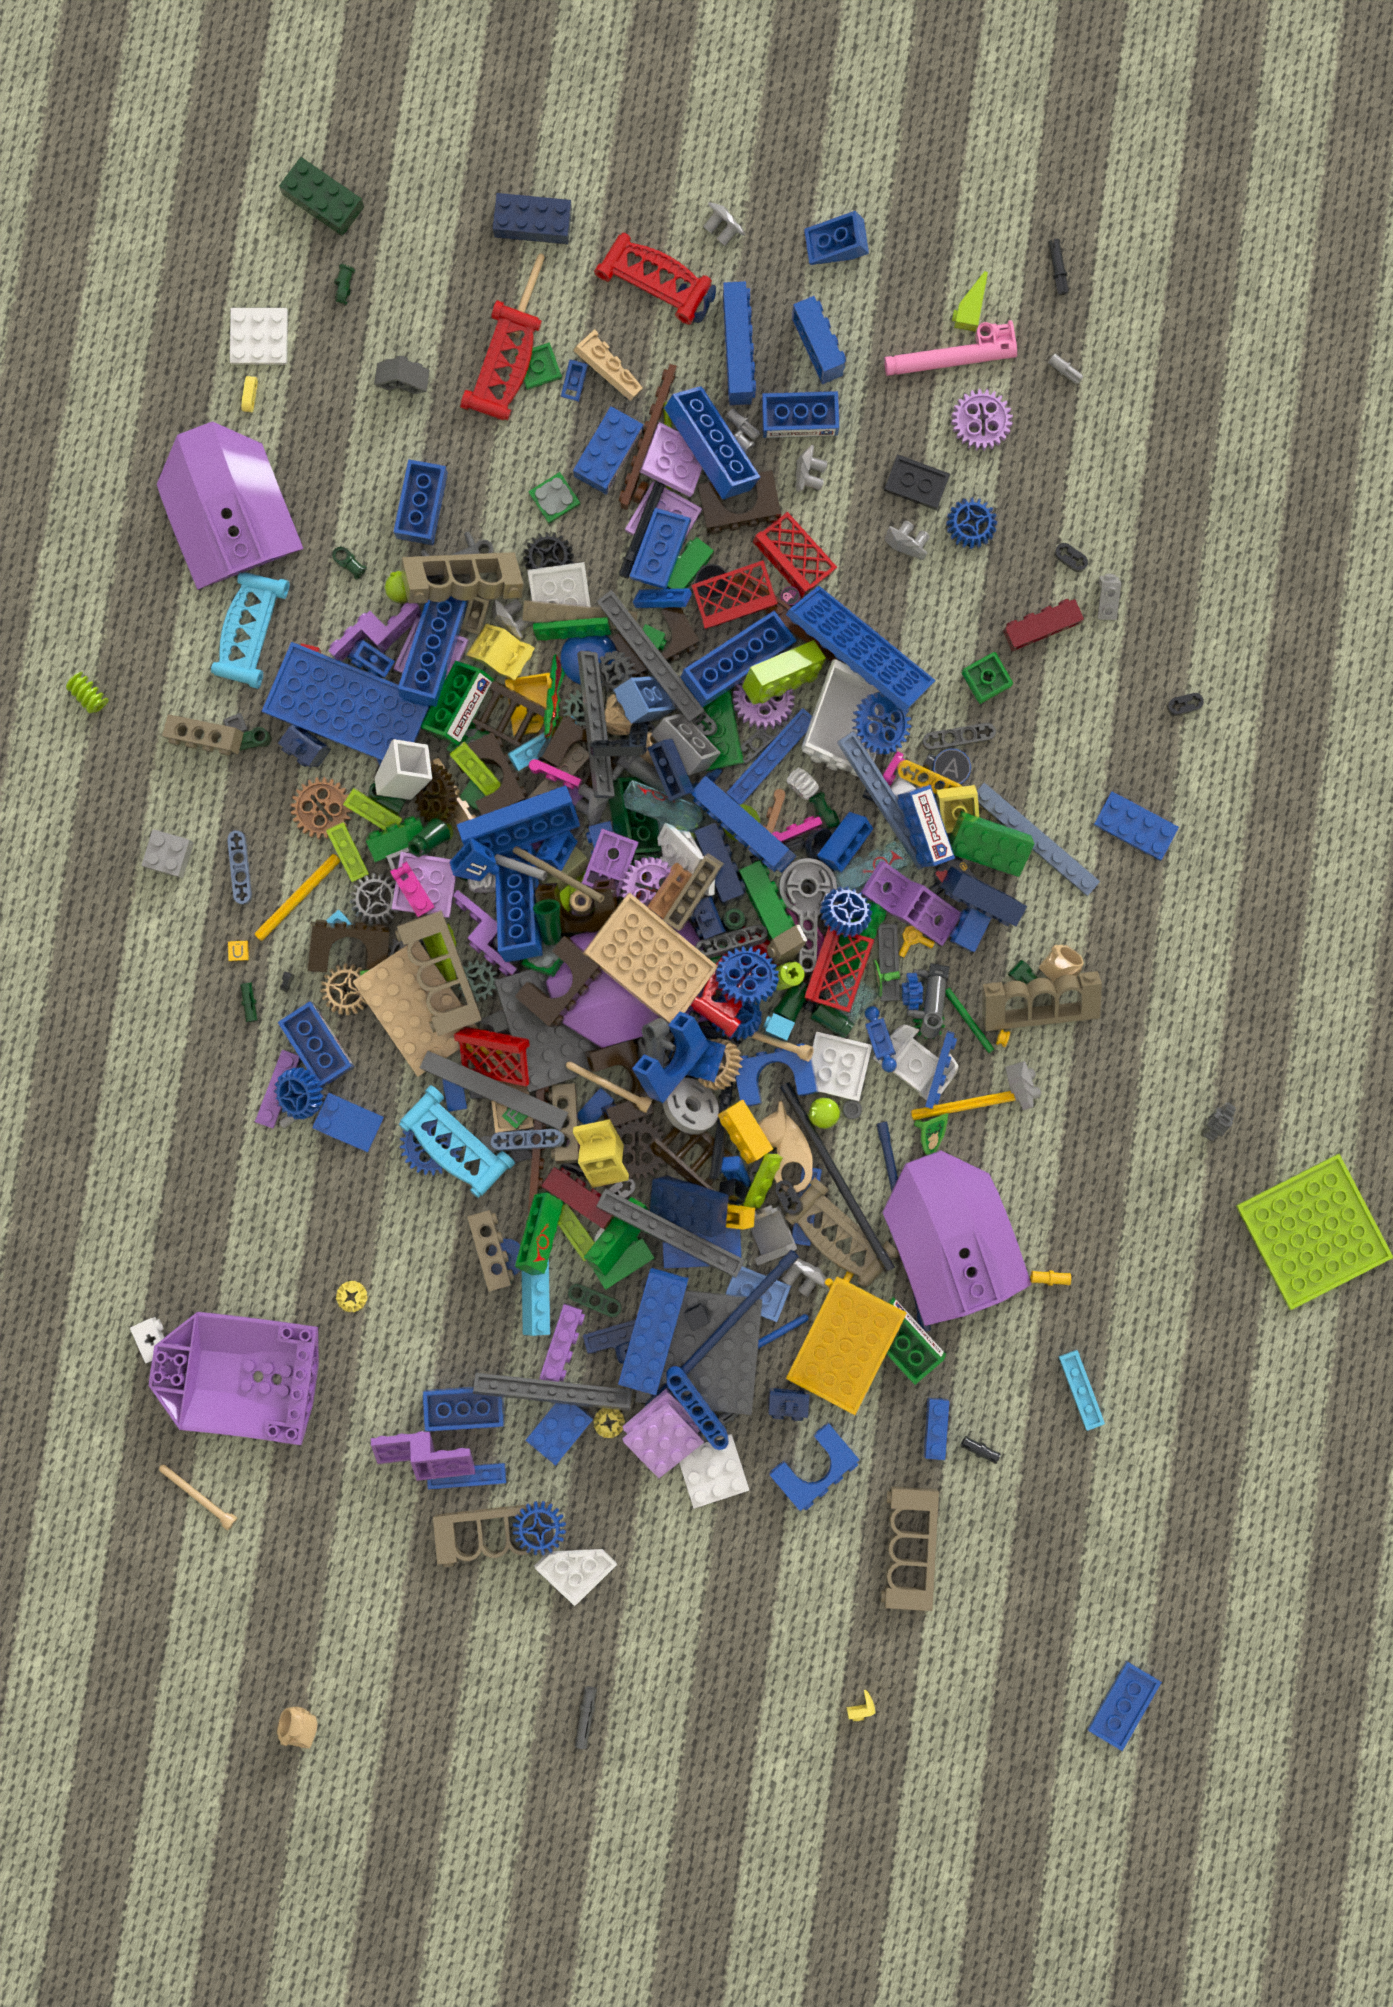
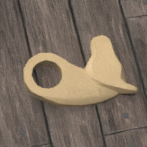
M779 1101L777 1111L765 1117L758 1125L770 1145L776 1147L777 1154L783 1158L780 1168L774 1176L776 1183L783 1180L781 1175L782 1169L788 1163L795 1162L803 1166L805 1177L800 1184L794 1185L798 1193L805 1190L812 1181V1153L801 1129L786 1114L783 1102ZM785 1185L782 1186L783 1190L785 1192H788L787 1189L789 1187H786Z

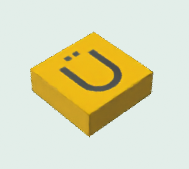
M248 941L228 942V960H249Z

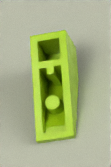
M983 272L959 303L958 309L953 311L952 321L955 322L954 328L976 332L988 272Z
M447 924V925H448V928H449V931H450V934H451V936H452L453 942H454L455 947H456V940H455V937H454V932H453V930L451 929L450 925ZM441 932L423 938L431 959L448 953ZM451 958L434 963L446 981L456 979V972Z

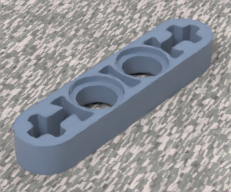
M235 830L228 835L233 897L237 903L245 905L252 899L247 843L245 835ZM237 834L240 838H242V840H240L238 844L240 848L243 847V850H232V848H236V843L232 841V839H234L235 835ZM241 853L244 855L243 862L235 863L234 856ZM239 872H244L246 875V879L243 882H237L236 875ZM247 884V888L243 887V892L248 895L242 901L241 898H238V895L241 894V888L236 889V885L244 886Z
M556 1129L498 1132L492 1136L491 1145L500 1151L557 1148L564 1143L565 1138L564 1134ZM539 1134L541 1141L539 1144L534 1145L532 1142L533 1136ZM521 1135L523 1138L522 1144L516 1146L514 1140L516 1136ZM558 1136L555 1142L546 1140V1137ZM504 1139L509 1140V1143L506 1142L499 1145L497 1141Z

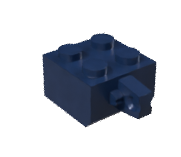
M291 725L278 742L282 746L281 750L289 756L294 755L297 757V762L304 767H319L331 751L329 746L313 734L296 725Z
M712 896L701 899L690 916L691 922H696L695 932L699 939L705 940L726 934Z
M769 1388L767 1412L773 1419H784V1416H789L792 1418L791 1420L803 1421V1418H808L810 1394L808 1391Z

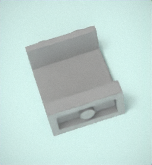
M772 1205L761 1209L762 1213L758 1215L755 1211L754 1227L750 1229L761 1253L760 1256L754 1258L757 1266L784 1256L790 1250H797L780 1206L772 1208Z

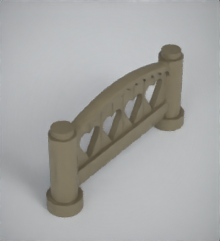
M814 1177L810 1182L811 1186L800 1197L803 1203L802 1212L796 1216L786 1213L787 1215L784 1218L792 1225L798 1223L806 1237L820 1253L842 1269L857 1275L859 1278L857 1282L862 1287H869L883 1269L861 1228L825 1197L829 1189ZM798 1203L794 1204L790 1209L795 1211ZM823 1212L820 1228L816 1229L813 1227V1223L807 1222L809 1215ZM837 1225L834 1241H829L827 1236L822 1235L821 1231L823 1228ZM852 1237L849 1253H842V1249L836 1247V1242ZM888 1241L882 1245L891 1261L900 1256L898 1250ZM866 1250L863 1266H857L856 1261H851V1254Z

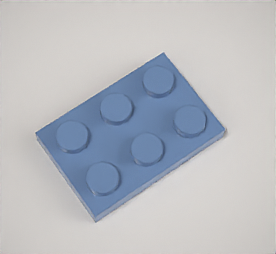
M742 1266L737 1277L731 1278L725 1294L748 1296L766 1276ZM778 1280L773 1283L760 1297L763 1298L761 1316L775 1322L778 1321L791 1288L790 1285Z

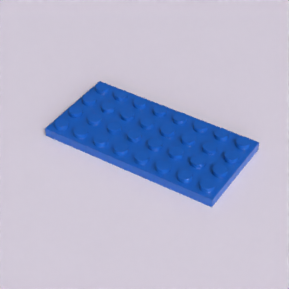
M820 586L816 587L786 613L794 624H798L809 636L819 641L822 647L829 649L835 654L837 659L845 662L853 672L862 676L868 684L878 689L881 695L888 697L897 708L905 712L936 681Z
M291 642L262 712L383 761L393 739L415 743L423 720L431 705L399 697L398 684Z

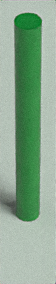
M950 987L947 988L945 995L986 1051L988 1053L993 1051L994 1047Z

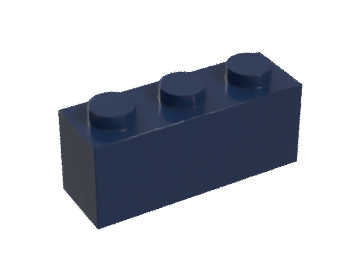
M673 739L662 740L647 747L669 801L678 800L695 792Z

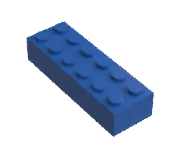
M746 281L723 282L729 405L752 404V398H755L756 392L750 288H746Z
M702 386L673 394L664 409L721 498L726 499L751 491L760 479V476Z
M450 596L449 599L442 602L428 600V603H425L398 686L399 697L434 707L437 706L469 603L468 600H458Z
M773 611L685 668L680 678L703 708L744 681L750 667L791 650L796 643V639L777 613Z
M705 776L694 788L695 792L691 793L695 797L693 801L703 810L707 811L706 813L718 823L722 821L720 825L732 835L736 833L734 837L746 848L750 846L748 850L760 860L764 858L762 862L772 871L778 870L782 873L796 858V855L708 777Z
M566 785L457 824L463 845L470 838H473L491 849L494 857L497 854L502 855L513 851L516 846L521 848L580 827Z
M532 845L521 847L524 851L536 856L537 853ZM513 851L502 854V856L538 868L514 854ZM499 865V871L495 875L498 952L505 962L542 956V937L533 911V906L537 903L535 891L538 887L539 879Z
M654 1268L650 1269L618 1385L653 1395L657 1394L689 1278Z

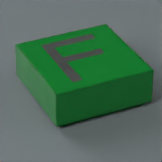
M510 1108L502 1115L516 1130L528 1117Z

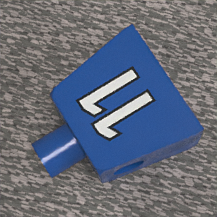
M470 838L449 862L454 876L475 881H482L488 873L496 875L499 871V865L496 864L493 851L473 838Z

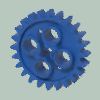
M876 692L874 695H867V698L861 699L862 704L856 705L859 711H853L857 718L852 719L856 723V726H853L852 729L857 730L856 735L860 736L859 740L861 743H865V749L870 747V753L876 751L877 755L882 753L885 755L889 754V752H896V748H902L901 743L907 742L904 736L910 735L906 731L907 728H911V725L907 724V721L911 720V718L906 717L909 710L905 712L897 708L894 702L888 697L881 695L880 692ZM875 707L878 709V715L874 711ZM891 714H893L895 718L894 722L891 720ZM869 725L872 726V733L869 731ZM886 732H887L888 735H889L888 740L885 738V733H886Z
M742 947V950L739 952L735 948L733 953L728 951L727 957L722 956L721 962H718V968L716 969V981L719 982L718 988H723L722 995L729 994L728 1000L732 997L735 998V1004L740 1000L742 1006L745 1005V1002H749V1005L752 1006L753 1001L760 1005L761 999L766 1002L768 996L772 997L773 991L777 988L776 984H778L779 980L777 978L779 971H775L777 965L771 964L772 958L766 959L767 953L760 955V949L753 952L752 947L749 948V951ZM745 987H751L753 990H748Z
M438 1120L422 1123V1130L427 1131L429 1136H433L432 1129L437 1126ZM403 1130L402 1132L406 1135V1138H400V1140L405 1142V1144L399 1147L405 1149L401 1156H408L405 1163L412 1162L411 1169L417 1166V1173L424 1169V1175L431 1171L432 1175L435 1176L436 1170L443 1174L442 1167L432 1158L428 1162L420 1160V1154L425 1150L422 1149L416 1152L415 1148L420 1147L421 1144L414 1142L413 1138L415 1135L412 1130L408 1132ZM452 1133L436 1137L435 1141L447 1137V1141L438 1144L450 1147ZM460 1147L450 1150L452 1157L460 1158L456 1154V1151H462Z

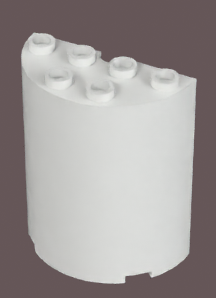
M836 659L832 660L801 749L803 750L802 752L811 756L810 760L813 762H823L831 770L839 768L849 771L852 775L858 777L837 744V741L852 731L857 733V730L852 729L853 726H856L852 719L857 718L853 711H859L856 705L862 704L861 699L867 698V695L870 694L874 695L879 690L873 685L868 684L858 673L853 672L847 664ZM875 707L874 711L878 715V709ZM869 725V731H870V733H872V726H871V725ZM869 747L866 750L872 758V760L874 761L876 757V751L874 753H870Z

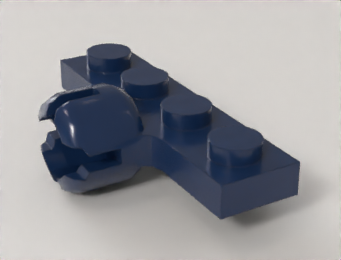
M636 1320L584 1334L583 1339L587 1354L614 1348L618 1362L624 1364Z

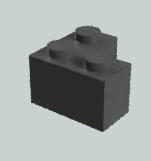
M405 356L385 359V361L377 363L374 385L389 391L401 388L412 394L427 392L430 370L424 368L420 363L409 361Z

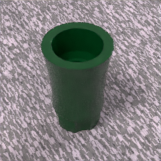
M431 819L408 843L410 853L416 857H421L440 844L447 842L450 839L448 826L440 819Z
M553 899L539 901L533 906V911L538 921L541 937L545 945H556L560 942L562 933L560 903Z
M732 908L723 914L721 923L726 933L743 929L744 926L746 927L747 920L741 910ZM731 918H737L738 922L731 923Z
M801 982L788 988L780 1002L772 1010V1013L796 1023L798 1014L806 1001L805 994L808 985Z
M818 1004L809 1019L821 1024L842 1038H845L854 1026V1023L838 1009Z

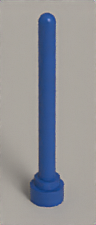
M803 1314L759 1339L758 1349L807 1322L809 1316Z

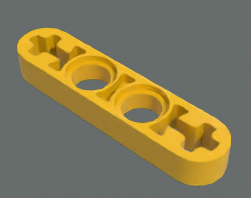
M908 760L901 761L897 766V772L902 779L920 787L931 785L932 791L937 794L936 790H938L934 787L937 781L945 783L942 789L963 787L959 783ZM909 766L910 771L914 772V778H912V773L908 771L904 774L902 768ZM921 773L928 775V779L924 782L918 781V776Z

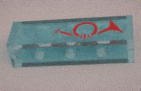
M631 780L623 794L626 808L694 833L703 819L700 806L682 799L669 801L666 793Z
M894 841L886 845V849L882 851L876 849L868 853L869 856L864 859L858 857L852 860V864L846 866L842 873L834 870L833 874L836 879L837 888L841 886L844 890L848 886L851 891L854 888L866 885L880 860L886 862L895 870L909 866L911 861L902 842L897 844Z

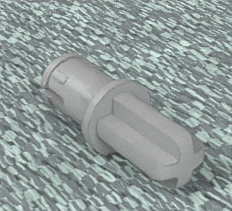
M1056 353L1049 360L1048 364L1057 369L1061 376L1065 375L1073 383L1079 384L1083 379V375L1071 367L1070 362L1067 363Z
M731 409L728 412L726 419L732 422L738 431L742 430L752 440L758 438L760 432L748 422V418L742 417L735 409Z

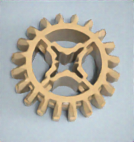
M345 963L342 970L337 965V972L330 969L329 971L332 976H324L328 979V982L322 981L321 984L326 986V989H321V993H327V995L323 996L322 999H329L326 1006L330 1007L333 1005L331 1009L333 1012L339 1008L338 1014L342 1015L345 1010L346 1015L349 1016L351 1014L350 1009H352L353 1013L357 1014L358 1010L356 1007L364 1010L362 1003L367 1004L358 989L354 988L352 982L354 975L357 978L361 976L360 971H362V968L359 967L355 971V965L352 964L350 969H348V964ZM348 974L343 983H334L341 975ZM346 985H348V987L351 988L353 991H350V993L347 992L348 994H345V992L338 987L343 988L344 986L346 987ZM332 989L340 992V1004L333 998ZM352 995L360 996L354 1003L346 1005Z
M720 1038L717 1040L711 1039L713 1042L726 1045L715 1082L698 1078V1082L706 1088L722 1090L725 1089V1086H731V1081H736L735 1076L740 1075L738 1069L742 1068L739 1062L743 1059L739 1056L741 1052L737 1049L738 1047L731 1041Z

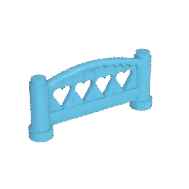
M240 572L237 582L241 584V588L227 611L220 638V659L217 663L213 662L211 673L215 676L246 683L252 688L259 689L263 679V671L256 669L271 615L277 597L286 599L290 583L284 579L278 581L247 572ZM250 592L254 593L261 603L246 607L247 594ZM245 610L249 611L256 619V621L245 625H240L239 623L240 619L243 618L242 612ZM239 628H242L251 637V639L239 643L234 642V638L237 636L236 631ZM237 646L246 657L230 661L231 648Z
M430 1085L425 1090L426 1094L400 1120L399 1126L406 1132L412 1130L429 1156L447 1172L470 1184L472 1187L470 1189L471 1193L479 1198L485 1194L507 1169H511L515 1162L503 1151H500L495 1156L439 1104L444 1099V1096L435 1087ZM438 1120L434 1136H429L427 1131L422 1130V1123ZM452 1133L448 1149H443L441 1144L435 1141L437 1136ZM466 1146L464 1160L459 1163L456 1161V1157L450 1155V1150ZM480 1159L478 1174L473 1176L470 1174V1170L464 1168V1164Z

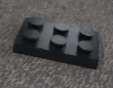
M897 454L884 491L937 510L950 473Z

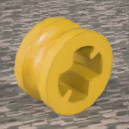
M1001 1029L996 1045L1002 1044V1047H1006L1010 1031L1004 1032V1029Z

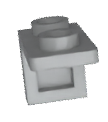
M1105 574V576H1099L1101 592L1098 619L1116 620L1121 582L1116 575Z

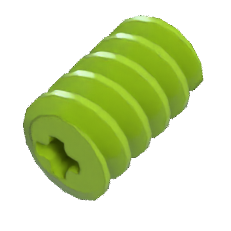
M83 672L75 674L67 682L66 689L71 691V695L76 697L78 702H81V705L86 708L88 713L100 711L109 702V699L101 700L104 694L102 692L96 694L99 690L98 687L91 689L94 683L92 681L86 683L89 678L87 676L81 678Z
M788 962L777 966L775 971H779L777 977L779 980L778 984H776V990L781 991L800 984L804 978L803 967L797 962Z

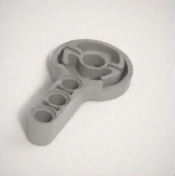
M811 858L800 859L790 864L783 871L778 885L780 898L783 899L786 908L797 916L798 924L806 939L812 944L810 950L802 947L797 954V963L801 966L803 959L806 958L811 961L809 969L803 967L804 973L813 971L817 962V919L822 907L818 903L821 905L826 894L830 893L833 889H837L836 879L831 869L823 862ZM804 880H810L814 883L815 890L812 894H805L801 890V884ZM805 920L810 921L812 924L810 931L803 928Z
M640 1037L636 1041L638 1059H641L645 1054L644 1037ZM666 1055L664 1058V1068L669 1065L667 1063L669 1059ZM684 1077L663 1103L665 1114L670 1122L679 1130L689 1134L706 1132L715 1124L719 1114L718 1102L713 1092L698 1082V1080ZM685 1103L691 1104L694 1112L689 1110Z

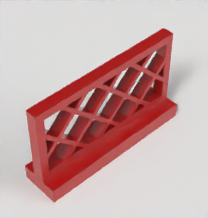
M788 512L763 532L760 531L753 540V544L787 582L799 591L802 598L837 569L832 560ZM786 518L792 524L791 530L781 529V523ZM769 532H778V541L770 540L766 535ZM781 533L791 534V542L780 541ZM794 534L802 535L804 537V544L794 543ZM780 545L790 546V555L783 554L780 551ZM793 547L804 548L803 556L793 555ZM806 548H814L817 552L816 558L806 557ZM793 559L803 560V569L795 568L792 565ZM806 561L816 562V570L805 569ZM819 562H826L831 568L827 571H819ZM805 573L815 574V581L809 584L805 579Z
M764 560L692 585L705 629L778 605ZM761 566L763 570L760 580L750 576L753 569ZM738 573L747 576L742 586L732 582ZM749 577L759 582L754 592L744 588ZM723 579L729 582L724 592L714 588L718 580ZM731 584L741 588L736 599L726 594ZM761 584L768 587L770 595L762 597L756 594ZM705 585L711 588L706 599L699 595L697 587ZM713 590L723 594L718 605L709 601ZM743 590L753 594L747 603L738 600ZM725 596L735 600L729 609L720 606ZM707 602L716 606L714 613L706 616L704 611Z
M829 926L805 998L807 1001L850 1013L874 944V939L858 934L853 937L848 935L851 943L840 947L838 943L840 935L837 936V931L835 930L830 932L831 927ZM860 941L868 942L867 949L859 953L855 944ZM853 946L857 955L846 959L843 950ZM841 952L845 961L834 965L832 961L833 955ZM859 957L862 963L861 967L853 971L849 962ZM847 964L851 973L840 977L837 968ZM835 970L839 979L828 984L826 975ZM853 975L856 981L855 985L846 989L843 980ZM841 982L845 991L834 995L830 987ZM828 988L832 997L826 1001L819 999L821 991ZM847 994L849 998L847 1007L839 1005L837 998Z
M466 1026L454 1034L455 1041L459 1042L462 1066L469 1068L468 1060H470L476 1068L469 1069L491 1079L521 1086L529 1085L526 1049L530 1047L529 1039ZM466 1043L470 1044L474 1049L472 1053L466 1048ZM485 1047L490 1054L486 1056L480 1048ZM501 1050L506 1057L502 1059L496 1051ZM475 1053L483 1060L481 1063L473 1056ZM513 1053L520 1054V1063L513 1057ZM491 1056L499 1063L497 1066L490 1061L489 1058ZM507 1059L515 1066L513 1070L505 1063ZM486 1063L492 1071L487 1072L482 1065ZM500 1066L507 1072V1076L502 1075L498 1070ZM516 1069L521 1073L522 1079H519L514 1073Z

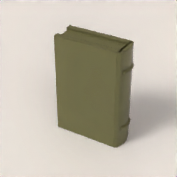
M575 846L561 872L577 879L587 870L590 861ZM547 873L544 881L539 879V884L558 883L559 893L568 886V884Z

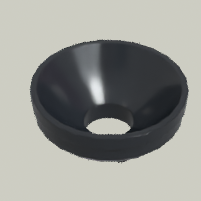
M716 564L705 565L696 574L695 584L710 579L713 576L725 574L727 571ZM723 579L719 580V585L716 589L724 592L729 582ZM705 585L697 587L698 592L706 598L711 588ZM713 590L709 599L719 598L723 594Z
M816 828L807 836L804 848L808 858L820 861L817 855L831 837L832 833L830 830ZM813 838H814L815 843H814L813 847L811 848V844H812V841H813Z

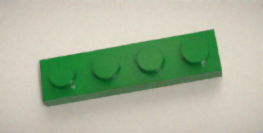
M608 617L533 623V631L537 641H547L550 639L611 635V626Z

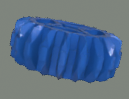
M972 497L969 503L966 499H963L962 504L957 502L956 508L952 507L950 509L951 513L947 515L949 520L946 522V525L949 526L947 532L953 533L950 537L951 539L958 538L956 545L962 541L964 542L963 548L966 547L967 543L970 544V549H973L974 543L980 548L981 542L986 545L988 539L991 540L993 538L992 533H995L997 530L994 527L997 525V521L993 520L996 518V514H990L993 508L989 507L987 509V502L982 505L980 504L981 499L974 502ZM972 510L978 511L982 515H975ZM965 511V520L957 524L958 515ZM969 520H973L975 522V525H969ZM986 522L987 528L985 532L979 535L978 526ZM962 531L970 532L971 536L964 534Z
M840 886L826 894L821 902L820 913L823 914L821 920H826L825 926L831 927L830 932L835 930L837 931V936L843 933L844 938L848 935L853 937L856 934H861L868 927L871 921L870 916L872 915V911L869 910L871 904L866 903L867 898L861 897L862 892L857 894L855 888L850 891L848 886L844 890ZM842 901V904L833 905L835 902ZM859 919L857 922L850 923V920Z
M720 995V997H718V999L714 1001L720 1003H727L723 995ZM753 1001L752 1006L749 1005V1002H745V1005L740 1008L736 1017L741 1023L729 1039L735 1037L738 1041L742 1037L745 1040L748 1036L752 1037L754 1032L758 1031L759 1025L762 1022V1012L759 1011L760 1005H755V1001ZM712 1023V1027H717L716 1032H720L722 1030V1036L726 1035L724 1034L725 1031Z
M291 1068L284 1071L275 1083L277 1087L274 1090L277 1094L275 1099L279 1101L278 1106H282V1112H287L288 1117L306 1119L320 1110L319 1106L323 1104L321 1099L324 1095L320 1093L323 1088L318 1085L320 1081L315 1080L316 1074L310 1075V1070Z
M537 1501L533 1503L534 1508L529 1503L526 1504L528 1511L521 1508L520 1513L523 1516H515L520 1521L513 1523L514 1527L519 1528L514 1530L513 1534L520 1535L515 1541L519 1542L522 1540L520 1548L522 1549L527 1545V1553L531 1551V1548L534 1549V1555H537L538 1550H541V1554L545 1555V1548L552 1553L553 1548L551 1545L558 1548L559 1544L556 1540L560 1542L564 1540L559 1534L566 1533L565 1529L560 1528L564 1527L566 1522H559L564 1517L563 1514L556 1516L559 1508H555L552 1511V1503L548 1505V1508H545V1501H542L541 1507H538ZM534 1513V1524L523 1528L525 1519ZM540 1513L550 1516L554 1523L545 1522ZM538 1521L540 1526L545 1528L542 1530L541 1535L538 1529H533L537 1526ZM551 1529H556L554 1537L545 1543V1533L551 1531ZM525 1534L535 1535L539 1544L530 1541Z

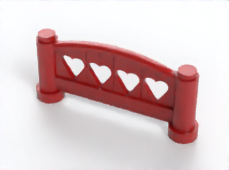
M626 233L618 235L602 263L596 266L594 270L595 275L606 282H610L613 275L678 308L675 313L676 318L682 323L690 325L695 318L694 314L701 304L703 297L711 287L712 280L705 275L697 278L683 264L661 251L631 243V237ZM634 253L636 257L639 256L642 260L628 267L627 255ZM649 261L652 265L658 266L656 271L644 276V262ZM661 270H666L668 274H673L674 278L660 284L659 273ZM681 278L684 282L690 283L689 288L676 293L677 279Z
M496 300L491 319L498 322L473 392L465 390L460 408L465 410L472 409L494 418L508 421L511 414L508 406L519 391L527 374L533 349V334L535 331H540L542 320L536 316L505 306L504 302ZM523 331L525 336L521 339L522 344L516 346L507 334ZM517 349L518 355L515 356V363L510 364L501 352ZM511 367L510 379L504 382L496 373V369ZM505 385L506 390L502 392L503 398L500 400L496 399L489 387Z
M740 936L741 939L738 941V943H744L746 939L743 936ZM766 939L764 943L753 946V952L760 949L759 954L767 953L766 959H769L767 947L771 942ZM715 970L705 984L702 997H696L691 1007L725 1031L724 1034L731 1037L741 1023L735 1016L742 1007V1003L739 1000L735 1004V998L733 997L728 1000V993L724 994L727 1003L712 1001L711 996L716 994L715 991L723 990V988H718L719 982L716 981L717 975ZM745 987L748 990H753L751 987Z

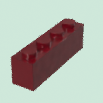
M1069 599L1062 600L1056 607L1048 606L1043 608L1041 613L1036 615L1030 613L1023 617L1024 620L1019 622L1013 620L1007 623L1003 632L1011 651L1081 624L1084 618L1076 599L1071 601Z
M554 1167L542 1184V1187L605 1230L615 1217L596 1208L602 1194L593 1188L591 1191L585 1188L586 1183L579 1178L574 1180L569 1177L571 1173L563 1167L560 1170Z

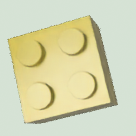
M975 785L936 790L938 809L946 833H952L961 811L979 817L978 793Z

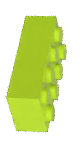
M814 640L750 667L742 688L753 705L763 704L771 697H779L790 689L795 690L806 682L811 683L815 681L826 658Z

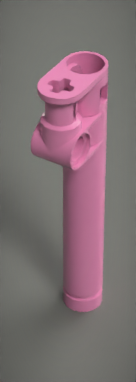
M1009 320L1007 324L1001 325L988 322L981 323L975 334L976 344L884 357L886 376L1016 358L1017 344L1013 322ZM985 331L989 336H982L980 332Z

